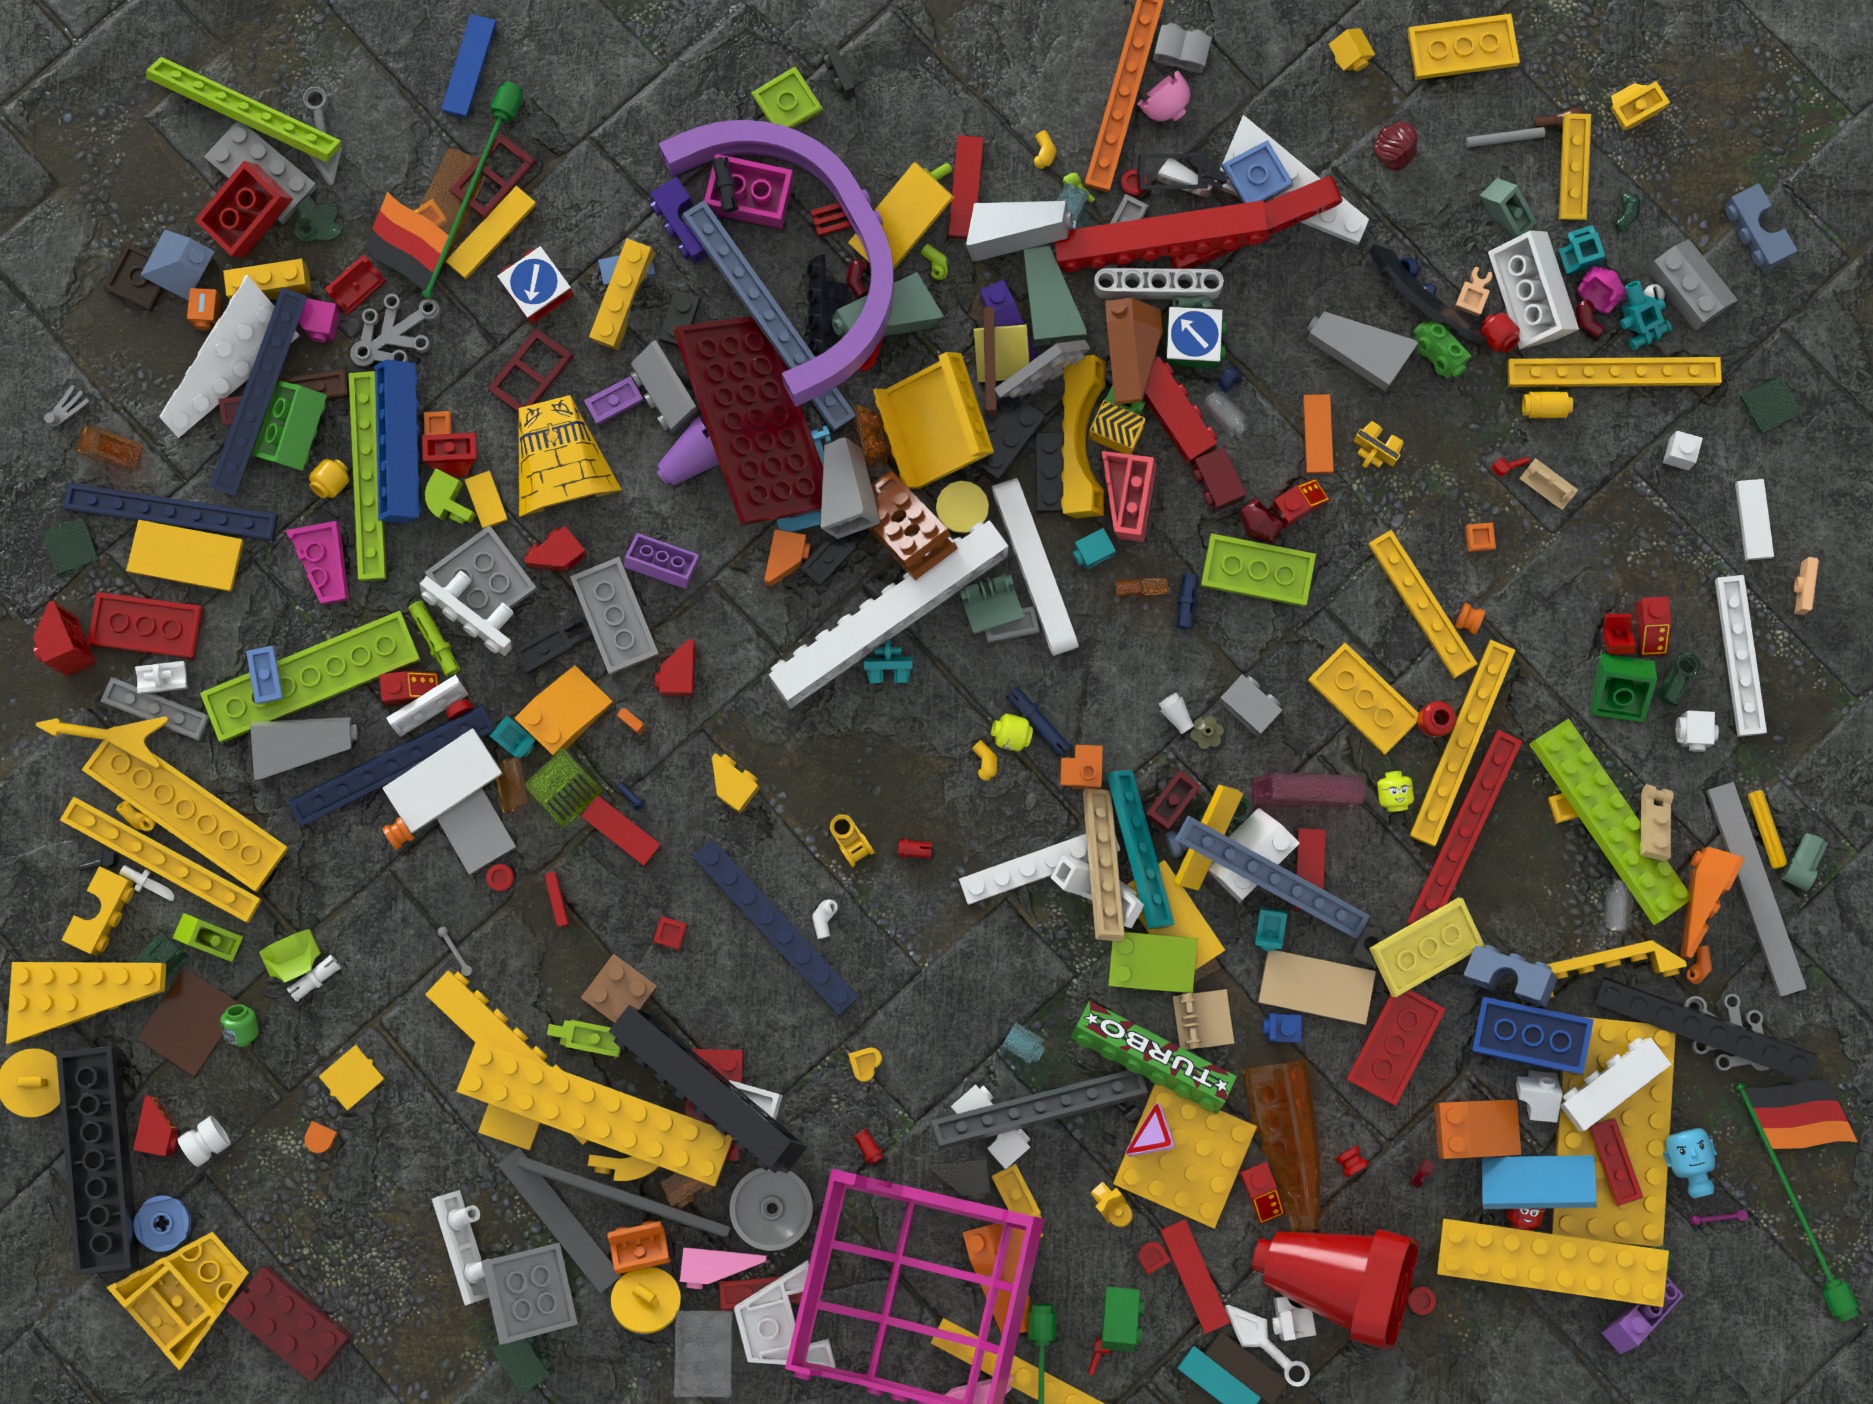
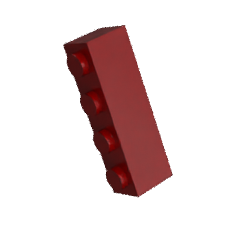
M1158 356L1152 363L1149 372L1150 378L1143 399L1189 466L1194 463L1195 459L1215 450L1217 436L1210 426L1206 427L1201 420L1203 415L1195 404L1192 406L1186 398L1188 393L1181 383L1177 384L1172 377L1174 372L1171 366L1166 361L1162 362Z

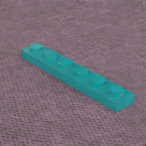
M1133 770L1112 771L1106 775L1139 898L1144 904L1142 909L1147 928H1168L1174 925Z

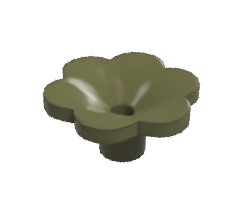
M1208 716L1204 720H1195L1193 723L1194 729L1190 733L1191 740L1197 742L1198 747L1204 750L1210 746H1219L1221 743L1220 736L1224 732L1223 726L1217 724L1216 719L1212 716Z

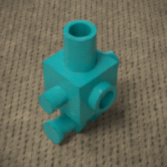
M1640 281L1627 284L1625 289L1630 302L1621 306L1625 318L1620 320V325L1624 330L1629 328V330L1638 332V336L1628 339L1629 346L1635 351L1642 345H1650L1652 339L1655 341L1661 339V335L1672 331V327L1668 320L1663 319L1661 310L1666 308V305L1662 299L1657 300V298L1645 295Z

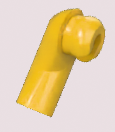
M1046 130L1039 132L1035 136L1041 147L1039 155L1034 158V164L1038 169H1044L1046 166L1049 167L1056 155V148Z
M980 740L972 750L982 759L981 769L978 771L979 777L984 781H988L991 777H995L997 773L998 759L996 754Z
M123 801L116 808L122 817L135 829L147 832L151 831L156 824L147 815L135 810L127 801Z

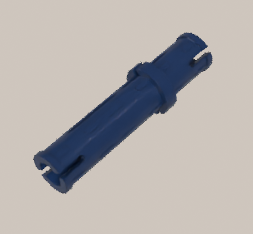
M1018 686L1014 688L1012 692L1019 700L1012 693H1009L1005 698L1020 712V717L1029 721V724L1047 742L1057 756H1062L1065 752L1058 743L1065 751L1072 745L1063 738L1038 710L1039 706L1036 703L1033 704Z

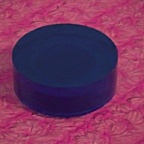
M1231 366L1220 379L1219 388L1228 393L1238 382L1242 371L1235 366Z

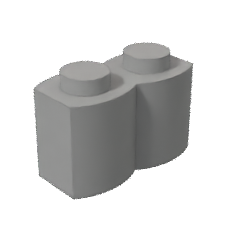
M1173 23L1161 25L1153 61L1166 66L1179 67L1190 72L1203 73L1212 37L1201 30L1185 31L1181 26Z

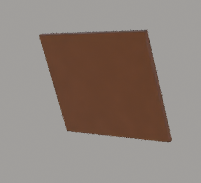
M184 967L136 1039L195 1077L223 1036L220 1025L221 1016L227 1008L240 1003Z

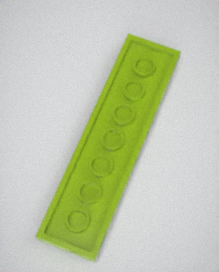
M397 611L279 660L278 667L284 700L257 705L254 699L250 672L203 691L200 694L218 741L224 743L250 732V726L253 722L277 721L380 678L379 674L393 673L420 662L421 659L401 611Z
M1570 719L1562 722L1529 744L1653 925L1661 922L1690 901L1689 891L1668 861L1664 862L1641 856V822Z

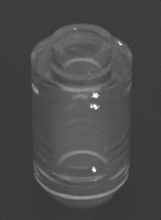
M1216 390L1203 402L1204 410L1229 437L1234 434L1238 437L1248 428L1246 423L1249 418L1224 392Z
M1613 880V885H1607L1603 917L1605 929L1626 932L1627 928L1631 926L1634 896L1624 881Z

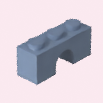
M1759 183L1732 196L1726 203L1728 218L1735 222L1739 229L1738 233L1741 241L1748 245L1752 252L1753 262L1756 266H1760L1763 272L1791 259L1798 251L1785 228L1776 233H1769L1760 227L1758 218L1764 215L1772 205Z
M1475 945L1464 972V977L1469 983L1495 992L1500 979L1508 975L1517 976L1518 984L1515 989L1517 997L1521 1001L1546 1009L1557 981V977L1550 966L1541 962H1536L1535 965L1525 962L1526 959L1513 953L1510 956L1500 954L1501 951L1489 945H1485L1484 948Z

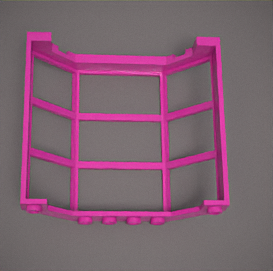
M832 1169L785 1369L795 1371L794 1377L804 1380H810L811 1376H820L866 1386V1392L883 1396V1392L892 1393L891 1399L908 1402V1398L917 1400L916 1404H974L973 1400L984 1351L996 1354L997 1360L987 1404H1003L1044 1219L892 1183L890 1188L891 1182ZM846 1188L907 1202L895 1254L834 1240ZM916 1204L1003 1225L992 1278L904 1256ZM1012 1227L1025 1230L1014 1284L1001 1280ZM832 1248L893 1262L881 1314L820 1301ZM902 1264L990 1286L978 1339L891 1317ZM998 1289L1011 1292L1000 1346L987 1342ZM818 1309L879 1322L867 1375L806 1362ZM888 1325L976 1347L964 1400L876 1377Z

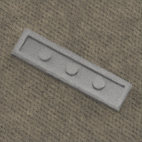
M113 677L110 678L101 698L102 703L145 720L167 717L169 722L162 727L200 742L210 721L209 715L156 694H138L136 686Z

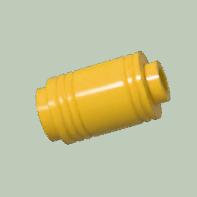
M1529 392L1523 395L1522 413L1523 416H1528V418H1567L1568 413L1573 411V398L1568 397L1567 392Z

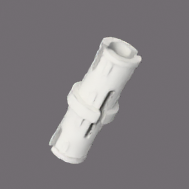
M331 954L287 988L288 992L292 993L291 996L295 1001H300L302 997L315 987L320 988L324 980L341 969L340 964L336 963L337 960Z

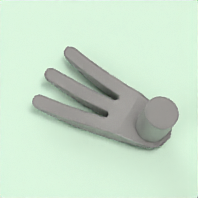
M71 385L53 411L45 414L44 420L52 426H58L78 413L89 403V399L83 400L70 410L83 395V392L79 391L66 404L75 389V386Z

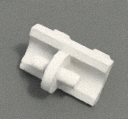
M184 661L135 667L138 694L188 689L186 662Z

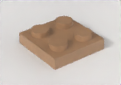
M613 954L581 998L615 1023L628 1005L641 1010L658 986Z

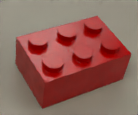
M243 161L195 221L231 256L245 258L292 202L293 198L258 164Z

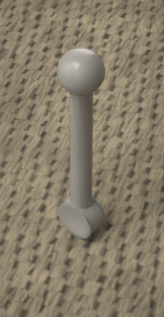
M440 927L438 935L444 938L462 967L461 973L464 976H470L473 969L464 962L448 936V929Z

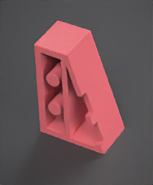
M1102 451L1114 532L1118 539L1144 543L1157 469L1155 459L1153 457Z

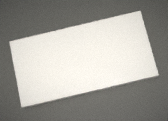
M472 728L382 789L409 831L415 833L501 776L503 772L475 729Z

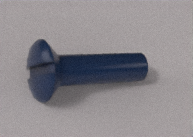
M623 782L617 785V788L634 804V811L643 807L646 802L645 799H639Z

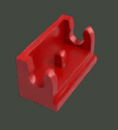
M363 255L329 284L325 291L348 316L387 281L379 270L371 264L369 259Z

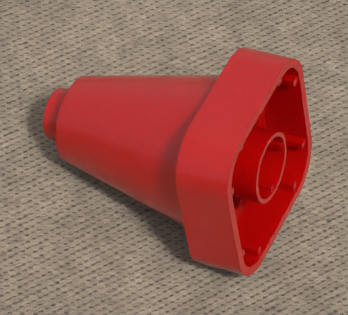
M1378 1229L1375 1236L1277 1231L1272 1241L1263 1238L1259 1239L1253 1257L1252 1270L1264 1274L1263 1282L1266 1287L1350 1331L1351 1340L1392 1351L1400 1332L1417 1264L1419 1241L1382 1229Z

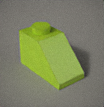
M183 913L173 935L175 940L233 962L243 938L240 935Z

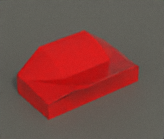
M476 433L422 435L423 462L431 466L434 471L438 469L454 478L467 477L472 464L477 461Z

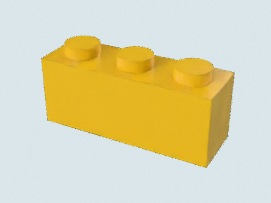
M302 259L223 271L226 296L229 300L236 294L246 274L269 300L278 298L282 287L299 294L312 293L309 269Z

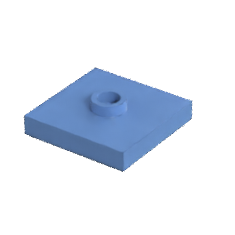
M1268 140L1232 158L1221 166L1242 203L1262 200L1265 202L1292 188L1294 185Z

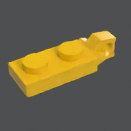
M1016 1164L991 1176L1009 1211L1042 1218L1041 1212Z

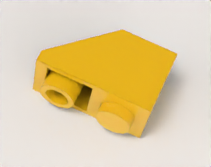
M715 753L712 756L717 796L741 814L760 789L758 784H756L758 779L747 770H744L743 773L734 767L737 763L727 755L723 754L720 757Z

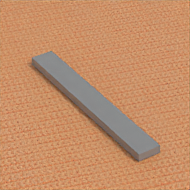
M1731 782L1709 789L1706 793L1727 852L1745 858L1736 878L1777 995L1781 997L1807 989L1735 784Z

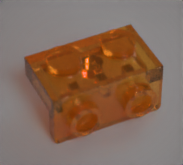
M675 1173L661 1182L671 1207L678 1205L682 1208L694 1201L692 1195L701 1190L705 1194L715 1188L712 1185L679 1173Z

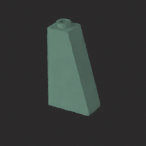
M1039 245L1023 249L1033 347L1080 340L1086 341L1087 332L1050 246Z
M917 272L894 283L892 312L883 336L934 329L941 322L943 314ZM868 295L836 310L832 319V325L837 335H841L843 338L854 326L866 304Z

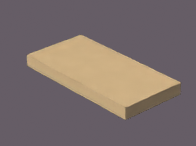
M1277 950L1267 951L1258 1003L1366 1025L1376 971Z

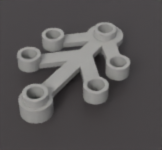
M388 294L384 298L386 312L381 335L373 341L374 325L379 322V315L372 308L364 310L362 313L364 327L361 341L356 342L350 351L353 362L358 366L366 367L374 361L395 360L398 355H403V362H408V356L403 350H396L393 353L379 351L386 345L416 349L420 353L427 352L430 348V342L426 336L418 335L413 338L401 335L423 320L428 322L436 321L441 315V308L437 301L434 299L423 300L419 305V310L394 326L397 310L401 307V301L397 295ZM391 299L397 300L394 306H389L388 302ZM427 305L433 306L431 312L424 311ZM369 314H375V318L372 321L366 320ZM419 341H426V345L424 347H417ZM362 349H367V355L359 356V352Z
M1736 994L1725 995L1722 999V1005L1728 1010L1729 1021L1742 1026L1739 1010L1740 998ZM1699 996L1689 997L1683 1003L1687 1007L1691 1003H1695L1698 1011L1715 1016L1707 1010L1705 1000ZM1729 997L1734 998V1007H1730L1727 1004ZM1757 1010L1747 1012L1744 1017L1745 1023L1751 1027V1030L1763 1034L1762 1013ZM1752 1013L1756 1014L1758 1017V1021L1756 1024L1750 1021V1015ZM1693 1040L1691 1043L1692 1051L1699 1055L1705 1054L1709 1050L1717 1049L1704 1044V1050L1699 1051L1696 1047L1698 1041ZM1721 1054L1714 1059V1066L1719 1071H1726L1731 1067L1747 1064L1760 1071L1770 1069L1739 1056L1730 1057L1727 1054ZM1721 1057L1727 1060V1066L1725 1068L1719 1065V1059Z

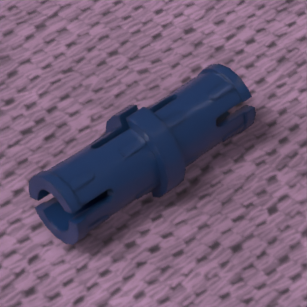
M1182 574L1180 597H1177V604L1179 606L1176 628L1193 629L1195 607L1198 606V599H1196L1198 575Z

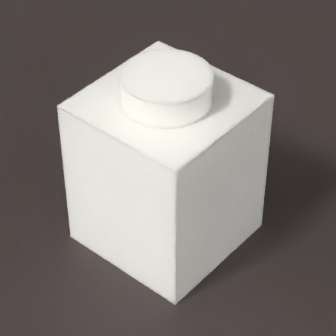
M1676 431L1669 438L1663 463L1689 470L1697 462L1703 438Z

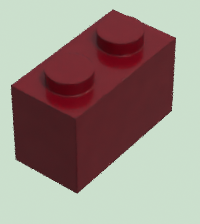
M1225 447L1195 459L1194 468L1191 469L1193 477L1197 484L1201 482L1205 490L1202 493L1204 501L1208 507L1212 506L1214 512H1218L1245 499L1246 492Z
M1179 770L1146 813L1145 817L1167 833L1199 791L1201 785Z

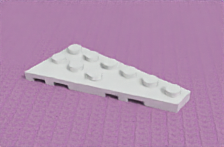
M247 274L243 278L236 294L229 301V305L222 317L218 319L199 350L192 366L188 368L185 373L186 376L178 389L174 391L159 416L178 438L219 404L218 399L228 397L249 379L275 306ZM296 330L291 343L300 336Z

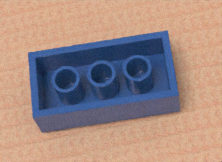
M1483 997L1472 1051L1476 1054L1583 1076L1594 1019Z

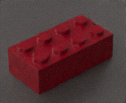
M263 1266L246 1286L250 1290L242 1291L227 1309L230 1315L310 1382L319 1380L354 1337L271 1266Z

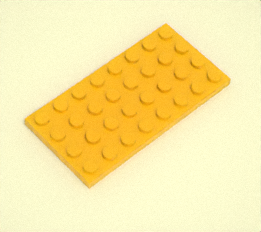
M1589 1018L1594 1019L1583 1076L1561 1072L1560 1087L1562 1095L1573 1087H1576L1578 1090L1585 1085L1584 1078L1595 1070L1599 1073L1607 1068L1605 1063L1616 1054L1623 1056L1629 1051L1627 1046L1639 1037L1642 1040L1651 1037L1671 1065L1594 1123L1597 1124L1616 1118L1644 1198L1615 1206L1589 1130L1578 1131L1560 1108L1555 1156L1594 1155L1597 1208H1552L1550 1234L1604 1242L1663 1247L1668 1170L1663 1153L1666 1151V1138L1670 1135L1676 1033L1648 1023Z

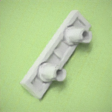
M459 571L445 588L439 586L427 576L420 583L422 598L432 606L437 604L441 607L443 614L451 621L458 620L464 625L463 628L472 637L479 636L485 641L484 645L495 654L500 652L505 656L512 649L511 640L499 631L513 615V611L507 605L501 603L487 620L482 619L457 599L471 583V579L462 571Z
M460 1190L433 1198L432 1202L464 1304L468 1305L489 1298L481 1256L470 1224L480 1218L479 1209L474 1205L465 1208Z

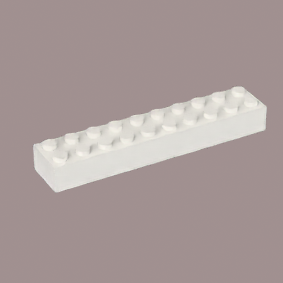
M989 520L985 524L979 522L969 530L970 534L965 538L957 537L953 541L958 549L917 580H914L907 572L903 576L904 580L897 585L895 583L888 585L881 591L882 596L876 600L870 598L860 605V611L853 616L847 614L837 622L839 626L831 631L829 629L822 631L815 637L816 642L809 647L806 644L799 647L793 653L794 657L789 661L785 662L782 660L771 668L772 672L769 674L772 685L790 709L873 652L875 647L883 645L885 640L896 636L963 589L965 585L967 586L1007 558L1008 545Z

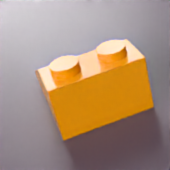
M574 665L537 695L515 719L552 756L558 759L613 701Z

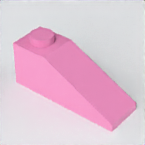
M685 1247L683 1248L680 1282H687L686 1288L703 1289V1284H710L768 1261V1255Z

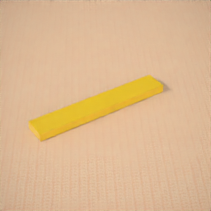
M1390 530L1368 544L1370 550L1453 679L1475 667L1478 663L1393 531Z

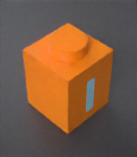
M190 288L187 319L196 329L211 330V327H214L221 317L222 296L215 289Z

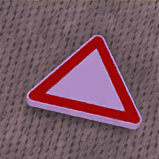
M1156 1103L1128 1146L1125 1152L1127 1156H1137L1174 1148L1175 1143L1162 1105Z

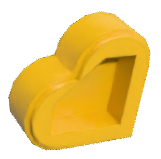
M866 1048L848 1054L856 1079L861 1082L870 1081L874 1077L875 1068L881 1064L882 1055L880 1051L876 1048Z

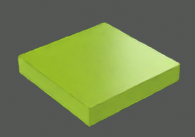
M796 66L751 92L752 97L769 123L794 129L823 112L822 106Z

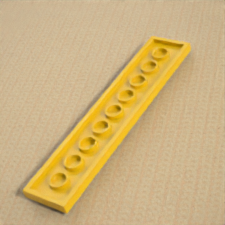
M479 1040L475 1042L456 1091L714 1187L717 1185L734 1139L730 1135H723L710 1124Z

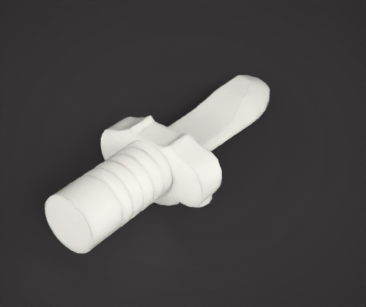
M126 865L122 867L119 875L136 883L134 889L137 892H140L145 887L170 901L174 900V894L168 887L149 879L151 871L145 869L141 874Z

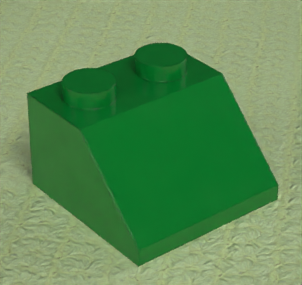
M1601 653L1594 678L1591 715L1644 723L1657 682L1655 661Z

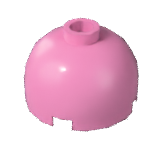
M1176 71L1174 79L1169 75L1147 93L1150 98L1146 102L1142 99L1138 102V106L1142 111L1155 121L1165 122L1171 118L1177 121L1187 112L1184 107L1190 100V89L1184 77L1179 71Z

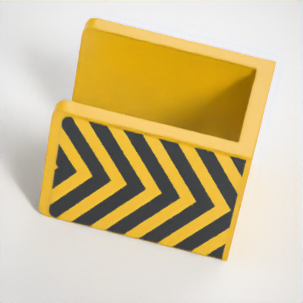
M1103 400L1090 428L1088 439L1119 453L1132 455L1142 433L1145 418Z

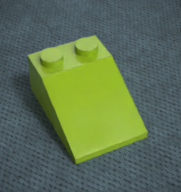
M1124 931L1125 938L1122 942L1112 941L1109 986L1193 993L1198 938Z

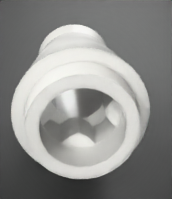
M1177 692L1158 703L1161 707L1160 712L1181 734L1194 726L1183 697H1179Z

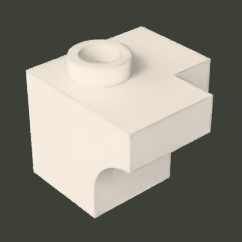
M1529 1071L1528 1077L1517 1076V1093L1519 1100L1527 1102L1526 1107L1529 1119L1557 1122L1562 1099V1090L1557 1073Z
M1285 1296L1273 1297L1276 1317L1272 1318L1275 1335L1279 1334L1280 1339L1284 1341L1316 1335L1311 1310L1305 1307H1294Z

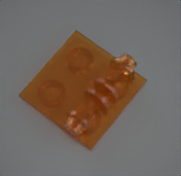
M854 404L856 413L854 422L858 433L857 438L861 439L859 446L862 447L866 466L875 465V460L885 464L888 463V446L882 435L883 420L876 411Z

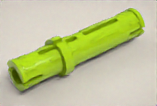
M423 600L410 605L408 610L431 649L430 654L433 658L437 659L445 676L450 677L458 673L461 667L452 655V647L449 642L443 639Z

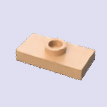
M1808 557L1801 562L1800 575L1794 583V592L1797 593L1794 614L1805 615L1813 608L1818 558Z

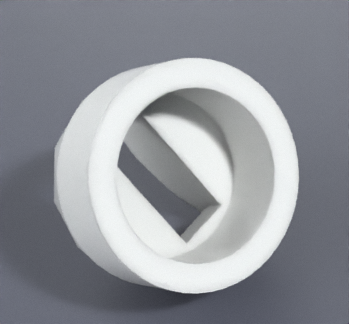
M1658 284L1649 285L1644 290L1645 295L1654 298V290H1656L1658 300H1664L1665 291Z

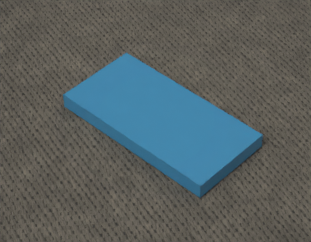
M1594 1155L1482 1157L1483 1209L1597 1208Z

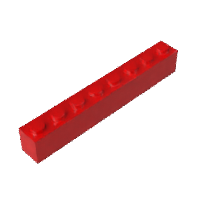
M1264 200L1073 229L1069 230L1067 239L1055 241V248L1060 271L1074 273L1082 268L1100 269L1109 264L1126 265L1132 261L1142 259L1153 261L1162 256L1179 257L1188 252L1205 253L1211 249L1221 247L1223 249H1232L1237 245L1247 243L1258 245L1263 241L1269 240Z

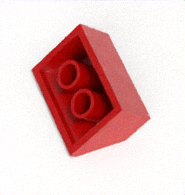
M54 600L48 602L33 637L36 644L33 650L38 661H43L48 667H52L56 672L58 671L65 676L96 664L77 615Z

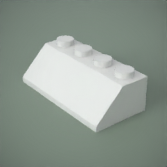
M1528 231L1488 252L1508 315L1520 328L1519 349L1558 340L1579 330L1548 232Z

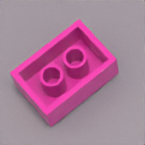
M716 154V155H715V158L723 157V160H724V157H728V156H723V155ZM728 157L732 179L736 183L734 189L739 209L734 212L723 213L719 192L715 189V183L717 182L715 171L712 167L705 202L714 215L783 229L794 183L793 170Z

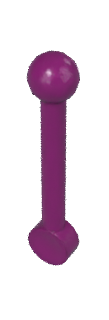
M1738 1210L1733 1214L1705 1217L1693 1215L1690 1221L1695 1226L1700 1225L1701 1222L1737 1219L1745 1221L1748 1218V1213L1745 1210Z

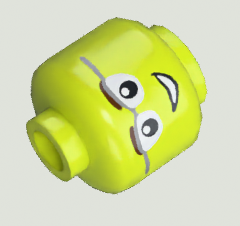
M1004 714L999 721L995 720L991 729V736L995 737V743L998 747L1016 752L1029 746L1033 733V728L1029 726L1027 719L1011 714Z
M1402 771L1385 773L1386 778L1380 779L1377 783L1380 805L1386 807L1389 812L1407 810L1408 805L1414 801L1411 778L1402 776Z

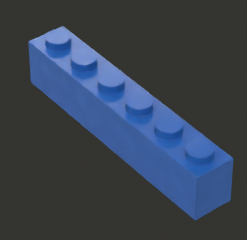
M386 359L375 366L378 521L409 523L418 519L421 512V502L419 501L421 478L418 475L420 451L417 449V437L419 435L417 410L419 401L416 398L418 374L415 370V363Z

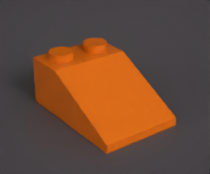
M1517 1100L1434 1104L1438 1159L1521 1155Z

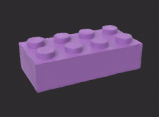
M637 533L625 556L624 567L687 589L698 566L699 554Z

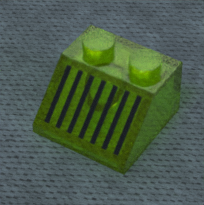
M563 748L523 784L563 828L584 810L597 795L599 796L603 792Z

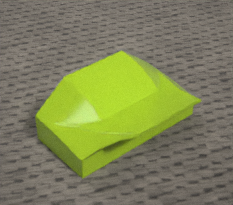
M310 929L290 935L259 952L270 977H277L284 983L311 971L315 958L322 955Z

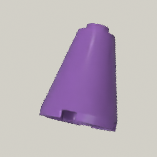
M701 415L693 420L658 463L660 470L657 473L665 484L670 482L676 485L719 465L704 418H701Z

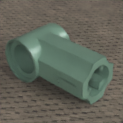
M1804 834L1794 857L1785 866L1781 879L1807 892L1816 879L1818 873L1816 868L1828 843L1816 835Z

